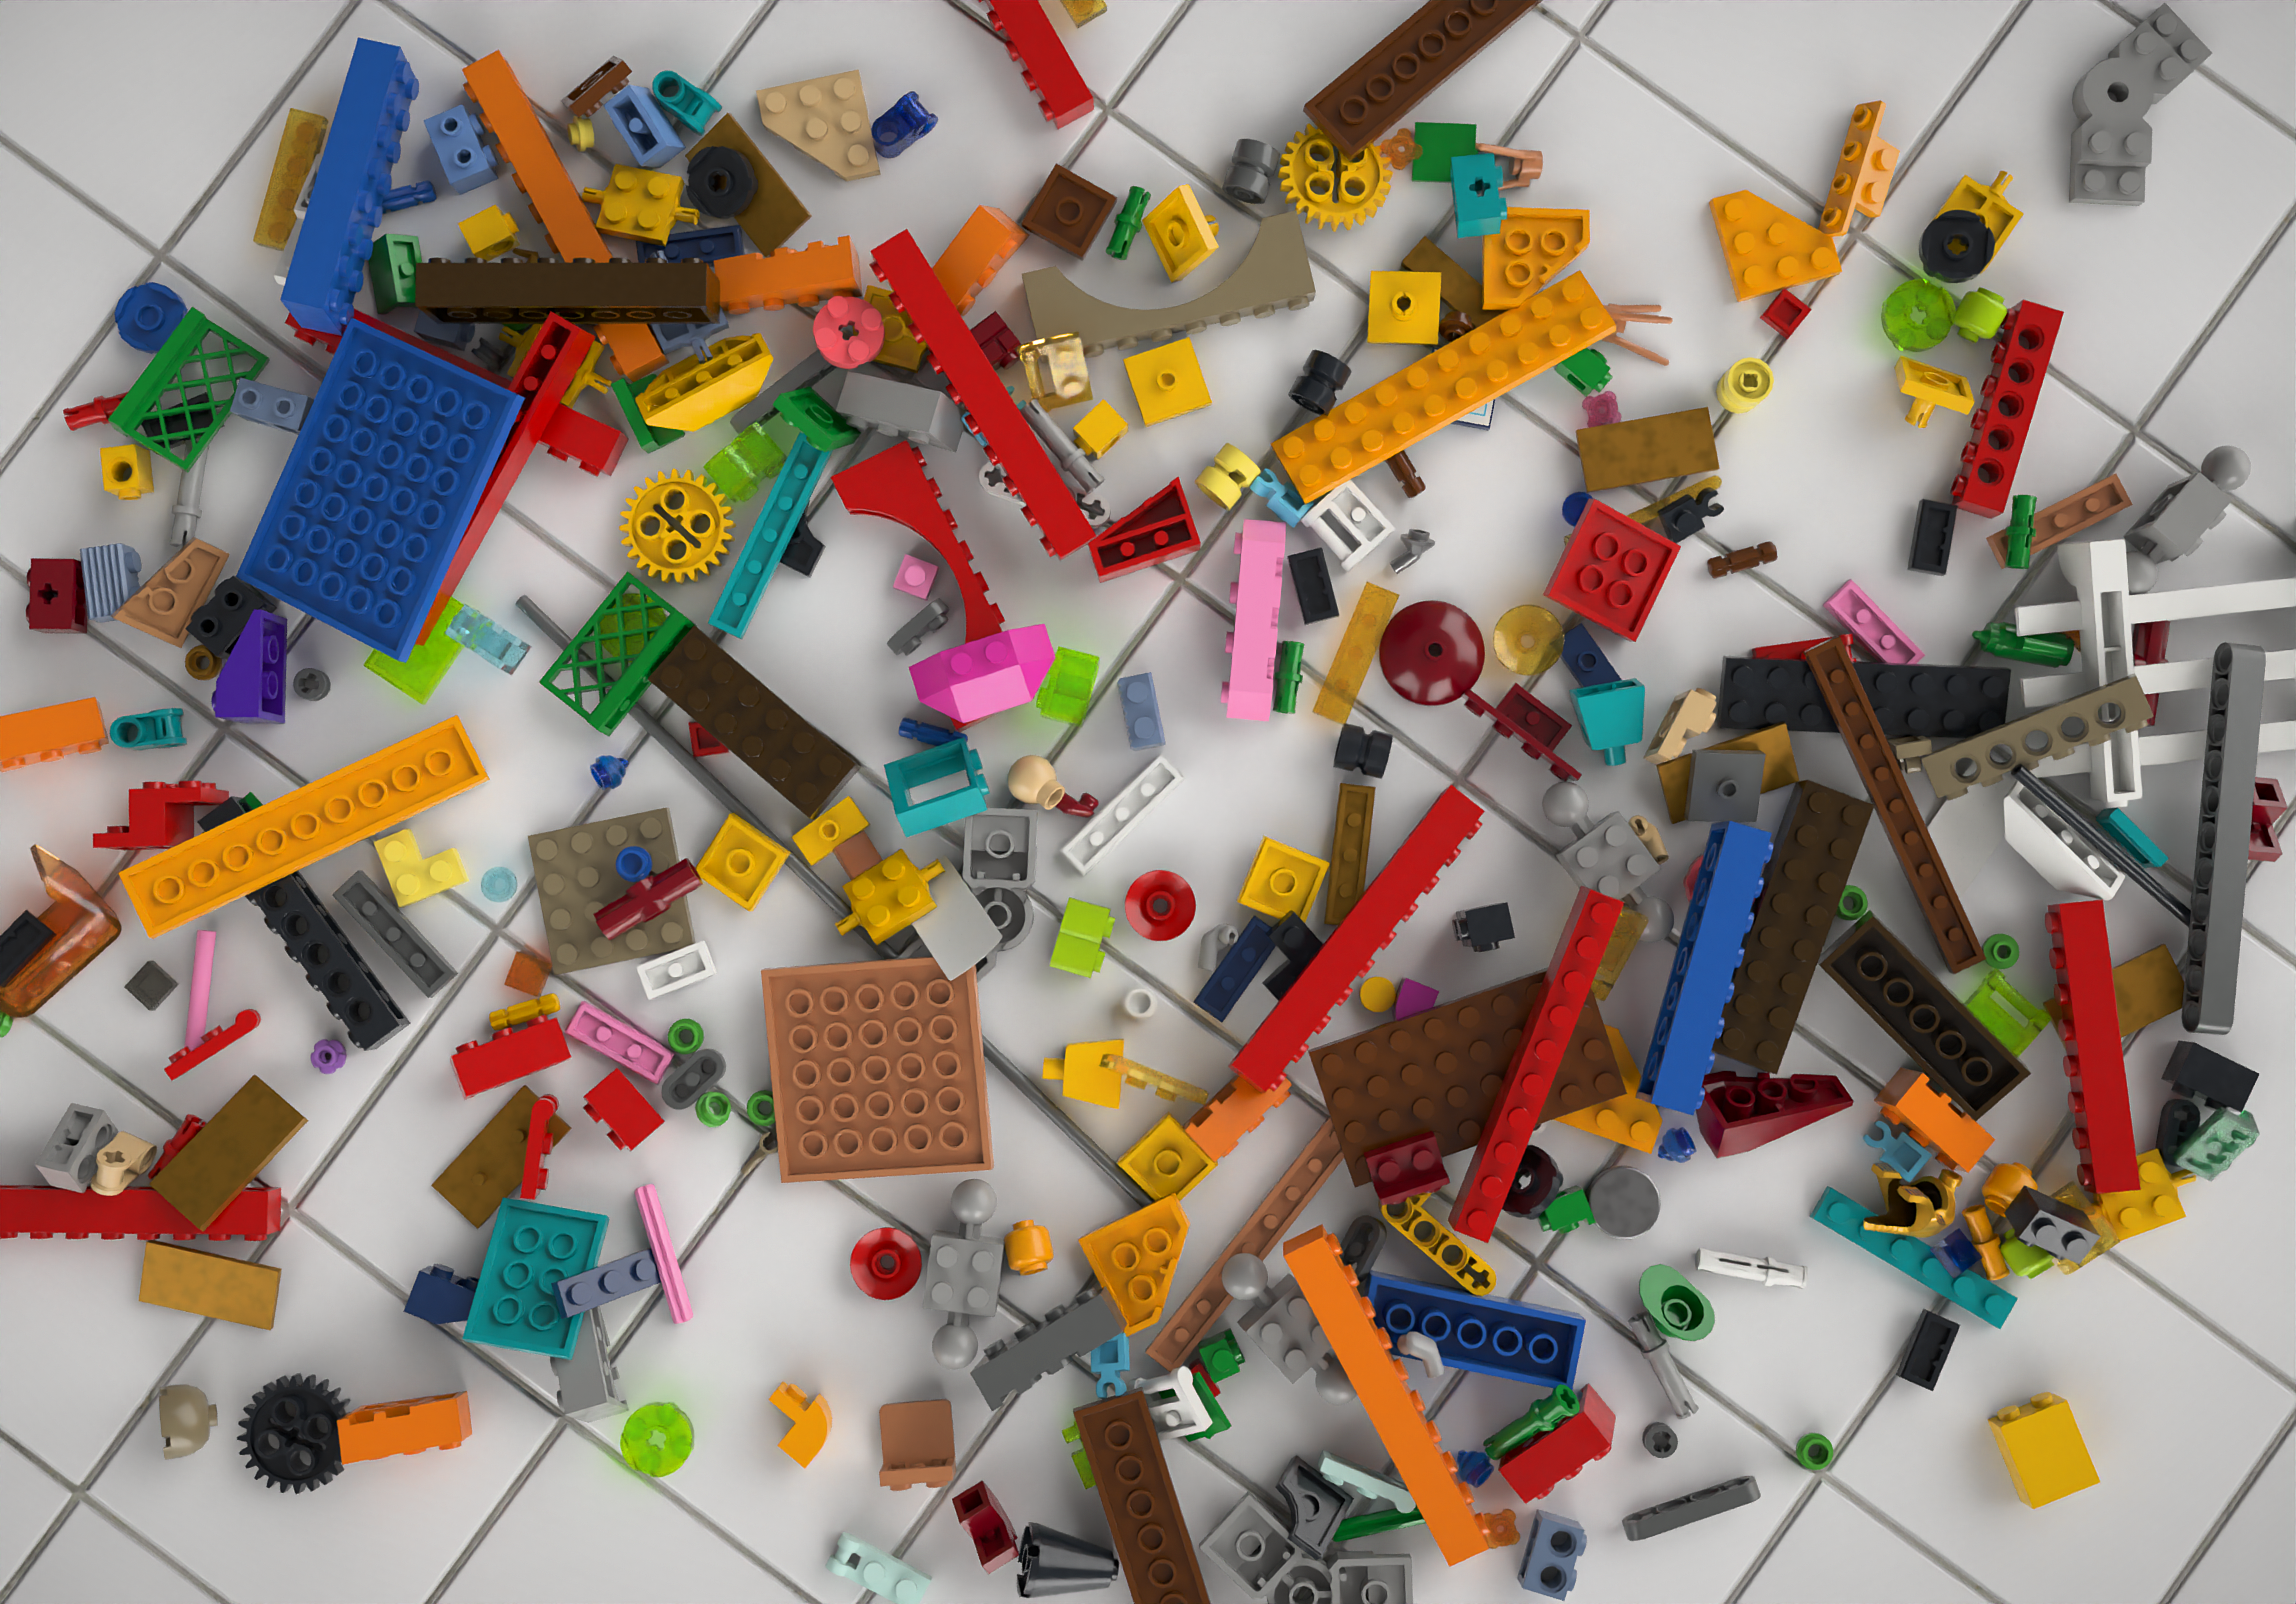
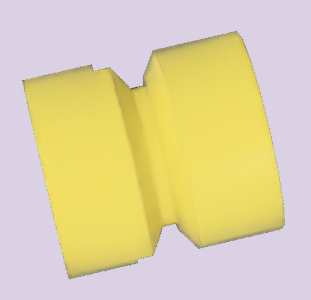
M1749 357L1743 358L1731 366L1717 383V399L1722 407L1729 412L1740 414L1750 411L1763 401L1771 392L1774 383L1773 373L1768 364L1760 359Z
M1226 443L1214 457L1215 465L1213 467L1206 466L1196 478L1195 484L1217 505L1230 511L1242 496L1240 489L1242 487L1249 488L1256 477L1261 474V470L1242 451Z

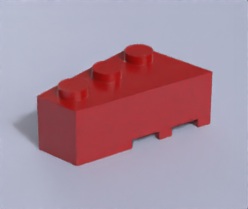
M1179 476L1153 497L1145 500L1142 505L1126 517L1118 520L1088 543L1100 583L1200 550L1201 542Z
M545 1014L526 1021L527 1028L513 1033L512 1027L491 1034L493 1041L478 1046L477 1040L456 1047L457 1054L451 1056L450 1062L464 1100L570 1060L572 1057L557 1017L548 1020Z
M1589 1383L1580 1389L1583 1395L1579 1400L1580 1410L1572 1417L1566 1416L1559 1420L1557 1427L1551 1431H1539L1500 1459L1498 1471L1525 1504L1535 1497L1538 1500L1543 1499L1554 1489V1484L1563 1478L1566 1480L1574 1478L1582 1470V1465L1592 1458L1598 1461L1610 1452L1616 1416Z

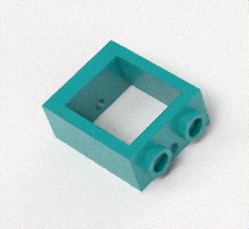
M965 737L884 764L895 814L906 838L988 810L984 795L990 794L984 774L978 775L977 770L983 769L977 749L970 750ZM966 770L970 786L913 805L909 791L910 788Z

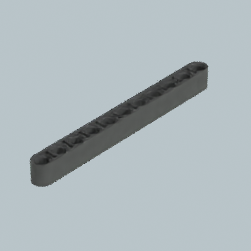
M2224 642L2217 647L2213 659L2181 1014L2183 1027L2189 1033L2226 1035L2230 1032L2234 1020L2266 654L2261 646Z

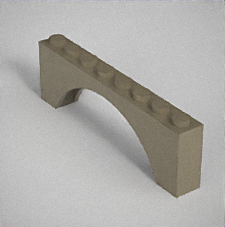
M1296 210L1262 218L1255 242L1238 269L1211 292L1191 302L1175 307L1141 310L1103 302L1076 287L1056 266L1021 274L1042 364L1049 362L1051 366L1065 364L1070 361V357L1082 354L1085 358L1102 355L1104 349L1118 346V350L1131 349L1139 345L1138 341L1151 338L1153 342L1165 341L1172 338L1173 333L1186 331L1187 334L1200 333L1207 329V325L1220 323L1221 326H1231L1239 323L1241 318L1254 315L1258 319L1269 317L1275 314V310L1289 307L1290 311L1300 310L1310 305L1309 302L1314 301L1316 293Z

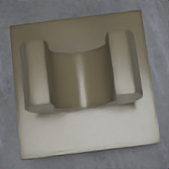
M1901 736L1887 739L1895 759L1898 760L1900 770H1905L1906 774L1921 772L1919 756L1932 754L1931 740L1924 736Z

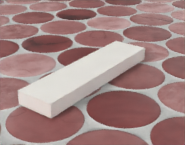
M1160 753L1059 851L1085 876L1161 803L1185 777Z

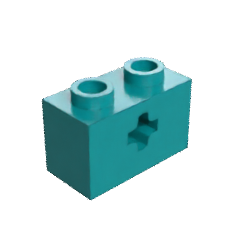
M1494 153L1451 157L1450 178L1457 238L1500 234L1501 220L1507 219L1506 198H1499L1498 188L1503 187L1502 166H1495Z

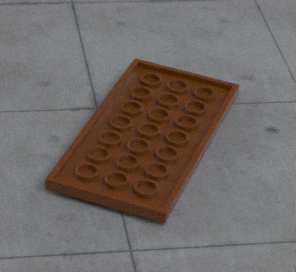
M1548 967L1307 1050L1355 1188L1372 1182L1364 1152L1429 1131H1433L1441 1158L1478 1145ZM1590 987L1536 1125L1627 1094L1592 987Z

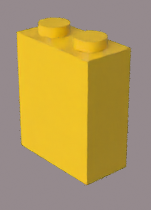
M2050 1392L2034 1395L2030 1398V1403L2020 1407L2016 1405L2004 1407L1997 1411L1998 1416L1988 1419L2019 1499L2032 1509L2100 1483L2067 1400Z

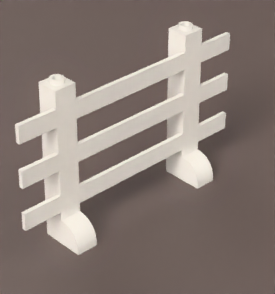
M2125 539L2057 544L2061 570L2066 580L2071 585L2076 586L2077 601L2015 607L2017 636L2079 630L2082 672L2020 679L2022 707L2053 705L2134 673L2139 680L2144 694L2211 687L2214 658L2134 666L2131 624L2296 606V577L2129 595ZM2296 649L2265 652L2264 681L2296 678ZM2105 703L2098 710V717L2105 722L2114 721L2120 714V708L2115 703ZM2296 720L2260 723L2258 753L2296 749ZM2123 728L2110 733L2112 739L2102 744L2090 747L2087 742L2073 747L2075 753L2065 758L2053 760L2051 755L2038 760L2039 767L2030 770V772L2037 778L2089 772L2091 799L2104 801L2106 807H2124L2129 805L2128 800L2142 798L2140 766L2205 759L2207 730L2138 737V730L2126 733Z

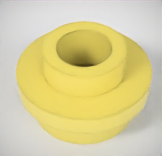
M574 116L573 123H568L567 126L569 142L571 145H576L579 152H584L586 148L594 146L592 123L589 118L582 119V117Z

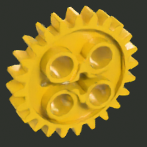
M1310 123L1306 124L1305 135L1296 131L1293 138L1294 143L1287 142L1285 147L1287 154H1282L1279 163L1284 166L1278 172V178L1284 179L1279 189L1281 192H1289L1285 203L1292 204L1296 202L1295 210L1297 215L1303 211L1306 212V224L1310 223L1314 218L1318 219V229L1320 230L1326 222H1330L1332 231L1336 232L1339 223L1343 222L1348 231L1352 227L1353 219L1362 226L1366 220V215L1374 218L1378 210L1377 207H1383L1386 198L1384 195H1388L1391 185L1387 182L1391 180L1393 175L1392 171L1386 170L1391 158L1381 157L1385 150V145L1374 147L1373 142L1356 156L1360 160V162L1356 163L1348 161L1338 149L1336 176L1340 179L1336 187L1338 203H1334L1332 201L1334 172L1331 171L1334 162L1333 146L1335 145L1319 128L1316 130ZM1310 154H1320L1325 160L1315 161ZM1314 186L1321 187L1325 194L1317 195L1310 188ZM1345 188H1355L1359 191L1360 195L1352 196L1346 192Z
M675 468L672 469L671 477L668 479L663 472L658 471V482L656 483L646 477L645 483L647 488L645 490L637 486L633 488L638 498L636 500L631 498L625 499L632 507L631 511L620 512L621 516L629 520L628 524L619 526V530L629 534L621 543L626 547H634L628 552L627 556L632 560L641 557L636 567L642 571L650 566L648 575L653 579L661 572L662 581L665 583H669L672 575H674L676 582L683 584L686 574H688L692 581L697 582V571L699 570L710 576L711 573L708 565L713 563L721 567L722 564L717 558L718 554H730L723 546L724 542L735 541V538L728 534L727 530L736 527V523L726 519V517L734 513V510L729 506L722 507L728 500L727 496L724 493L715 496L719 487L713 482L705 488L707 478L701 474L694 481V474L688 469L683 478H681L679 471ZM683 494L685 500L682 507L671 510L669 507L671 498L674 495ZM660 505L701 543V547L695 548L671 524L654 510V507ZM704 517L710 518L709 529L705 533H696V522ZM652 520H659L660 530L658 533L647 536L645 532L647 524ZM684 543L686 545L685 555L681 559H672V548L676 544Z

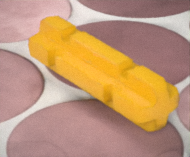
M550 993L539 997V1000L537 998L509 1006L507 1010L500 1009L491 1012L489 1020L493 1030H501L510 1027V1024L517 1025L542 1016L543 1013L549 1015L560 1010V1002L555 993Z

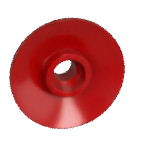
M1155 870L1141 875L1132 883L1126 895L1125 913L1130 925L1138 934L1149 940L1167 941L1180 936L1188 929L1195 916L1196 900L1192 888L1181 876L1170 871ZM1157 899H1164L1167 902L1166 911L1162 913L1156 912L1153 908L1154 902Z
M891 1227L877 1228L865 1234L855 1245L851 1254L850 1270L856 1285L865 1294L879 1300H892L905 1295L915 1286L922 1270V1256L918 1245L907 1233ZM888 1255L893 1258V1267L885 1268L882 1265L881 1259L883 1256Z

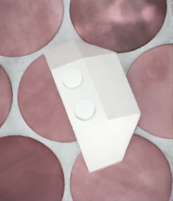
M2018 780L2015 781L2004 797L2005 840L2056 890L2107 901L2112 899L2126 877L2123 871L2117 868L2111 860ZM2049 787V788H2050L2054 793H2056L2062 800H2064L2054 789H2052L2051 787Z

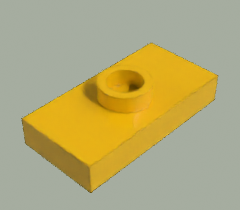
M847 796L791 838L810 865L814 866L831 854L835 847L870 826V823L853 799Z

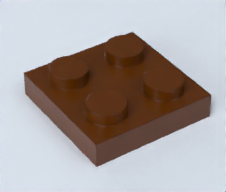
M612 56L563 98L561 102L578 118L583 114L588 118L603 105L600 101L601 98L610 91L613 95L618 93L630 82L627 76L632 73V70L622 59Z
M1056 163L1024 218L1022 228L1083 261L1116 205L1117 197Z

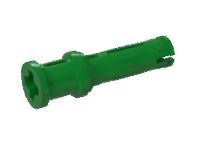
M1559 1384L1553 1388L1552 1394L1544 1400L1537 1399L1532 1402L1529 1411L1525 1415L1484 1440L1483 1446H1486L1484 1449L1486 1454L1493 1460H1499L1539 1431L1553 1430L1557 1427L1559 1420L1566 1416L1572 1417L1579 1412L1580 1405L1576 1395L1568 1386Z

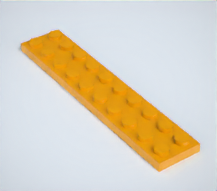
M1579 270L1527 299L1519 308L1509 309L1331 409L1328 416L1322 414L1270 443L1272 450L1306 505L1616 331V324Z
M455 715L129 867L118 874L149 938L154 939L490 780L460 718L458 715Z

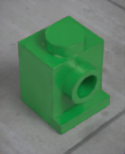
M1585 348L1561 361L1555 369L1559 375L1585 397L1593 389L1600 393L1613 378L1609 373L1611 368L1606 364V358L1595 349L1589 350Z
M1577 1185L1559 1191L1551 1205L1537 1218L1543 1232L1558 1230L1559 1234L1577 1229L1579 1227L1578 1222L1582 1220L1588 1225L1596 1223L1585 1193Z
M1231 1328L1198 1343L1199 1352L1214 1384L1240 1372L1239 1365L1246 1362Z

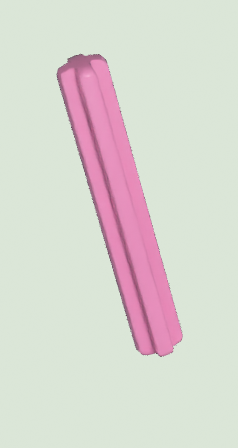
M653 1184L641 1186L635 1190V1197L672 1320L675 1324H680L693 1318V1312L655 1186Z

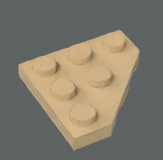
M859 70L756 91L762 123L767 131L789 142L795 149L817 163L820 162L845 181L881 175Z

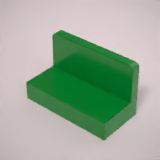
M384 234L373 242L372 255L368 261L377 313L386 315L396 307L417 308L415 306L416 263H422L418 236Z
M654 373L631 384L624 378L611 383L641 448L648 454L685 436L684 430L650 426L643 419L635 398L640 393H644L648 385L657 377Z

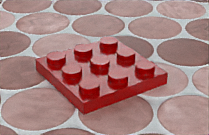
M1588 499L1543 595L1630 642H1636L1681 546L1597 499Z

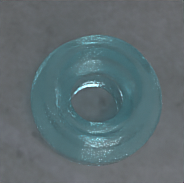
M504 867L489 869L481 880V890L484 896L493 902L508 901L517 890L516 876L511 870ZM499 878L505 881V888L502 891H498L495 888V882Z

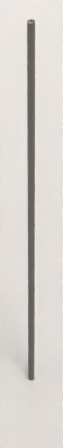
M526 595L521 596L517 600L515 605L564 651L572 639ZM581 648L578 650L579 662L593 660ZM597 666L582 668L598 684ZM604 671L605 683L616 682ZM638 702L633 706L629 714L731 813H735L791 852L784 864L841 919L853 913L849 905ZM861 925L853 929L884 960L897 959L900 956L886 941L876 945L867 930ZM982 1034L984 1056L1136 1203L1144 1207L1154 1202L1114 1160Z

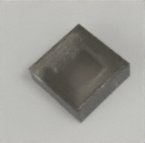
M152 960L147 961L124 988L149 1011H155L179 984Z

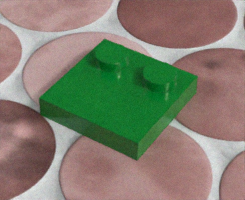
M811 387L781 393L772 404L781 412V418L787 424L799 428L807 436L806 440L817 450L828 452L854 444L861 434L857 428L847 425V419L836 412V409Z

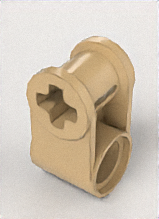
M125 1131L119 1132L107 1146L97 1153L96 1163L98 1169L91 1178V1188L98 1194L107 1196L123 1192L131 1182L149 1169L156 1156L157 1146Z

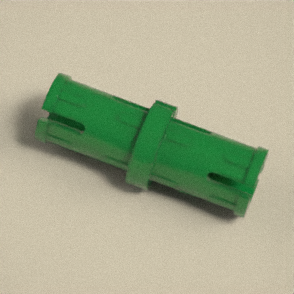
M1137 186L1130 187L1121 213L1115 217L1114 223L1116 227L1105 250L1108 255L1112 254V257L1115 259H1127L1135 234L1139 233L1142 228L1141 219L1151 198V194L1148 191L1143 195L1145 191L1143 188Z
M2013 495L2010 526L2006 527L2005 534L2008 536L2005 567L2029 569L2032 538L2036 537V529L2033 528L2037 497Z
M1282 641L1279 672H1275L1274 678L1277 680L1274 712L1295 714L1298 685L1303 680V675H1300L1304 643Z

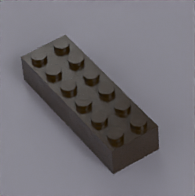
M695 625L648 678L653 685L809 819H817L861 768Z
M1871 910L1821 953L1818 960L1819 966L1975 1122L2031 1074L2026 1064Z

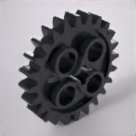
M297 1373L291 1376L290 1381L285 1375L276 1380V1385L273 1382L264 1385V1393L259 1391L252 1396L255 1404H249L243 1408V1411L250 1417L238 1422V1425L247 1429V1432L237 1436V1440L247 1442V1447L242 1449L239 1454H250L252 1458L245 1465L246 1469L254 1466L259 1468L254 1479L258 1480L266 1475L269 1477L267 1488H271L280 1482V1493H285L293 1485L295 1494H300L305 1490L306 1485L310 1492L320 1487V1482L323 1485L333 1480L332 1474L337 1476L344 1471L341 1464L337 1420L350 1413L345 1412L344 1408L351 1400L344 1399L339 1401L337 1399L341 1391L340 1387L329 1392L327 1390L329 1379H325L316 1385L315 1374L306 1377L303 1382L301 1373ZM286 1401L294 1404L296 1408L295 1417L290 1416L285 1410ZM271 1417L277 1423L276 1425L270 1421ZM318 1417L326 1421L328 1425L327 1433H323L318 1429ZM269 1433L278 1438V1449L270 1445ZM319 1442L325 1444L326 1449H323ZM301 1450L306 1451L310 1455V1466L304 1464L300 1459Z

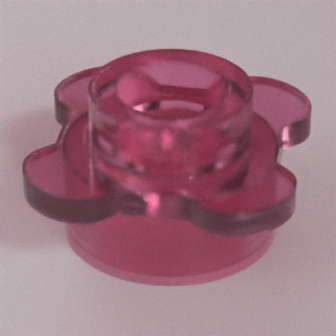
M1606 391L1595 398L1587 396L1582 402V407L1587 411L1589 418L1587 421L1588 427L1621 421L1622 416L1618 412L1616 395L1611 391ZM1599 408H1604L1605 413H1599Z

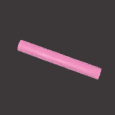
M197 930L184 1046H188L191 1051L204 1044L200 1037L205 1035L216 931Z

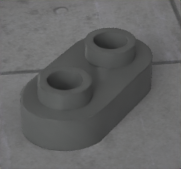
M940 598L934 600L889 639L887 645L896 655L903 652L908 656L922 644L919 638L926 632L931 630L934 633L949 620L946 614L950 609Z
M703 1049L694 1053L663 1083L661 1094L664 1102L669 1107L678 1110L692 1106L724 1076L726 1062L722 1054L714 1049ZM705 1060H710L714 1064V1070L711 1073L703 1070ZM679 1084L685 1085L688 1089L685 1097H680L676 1092Z
M1369 1215L1356 1218L1340 1244L1343 1253L1339 1256L1344 1266L1349 1264L1353 1266L1354 1263H1357L1355 1273L1359 1284L1368 1276L1387 1238V1230L1383 1222ZM1372 1231H1374L1373 1237H1372V1239L1369 1241V1239H1368L1369 1234H1370Z

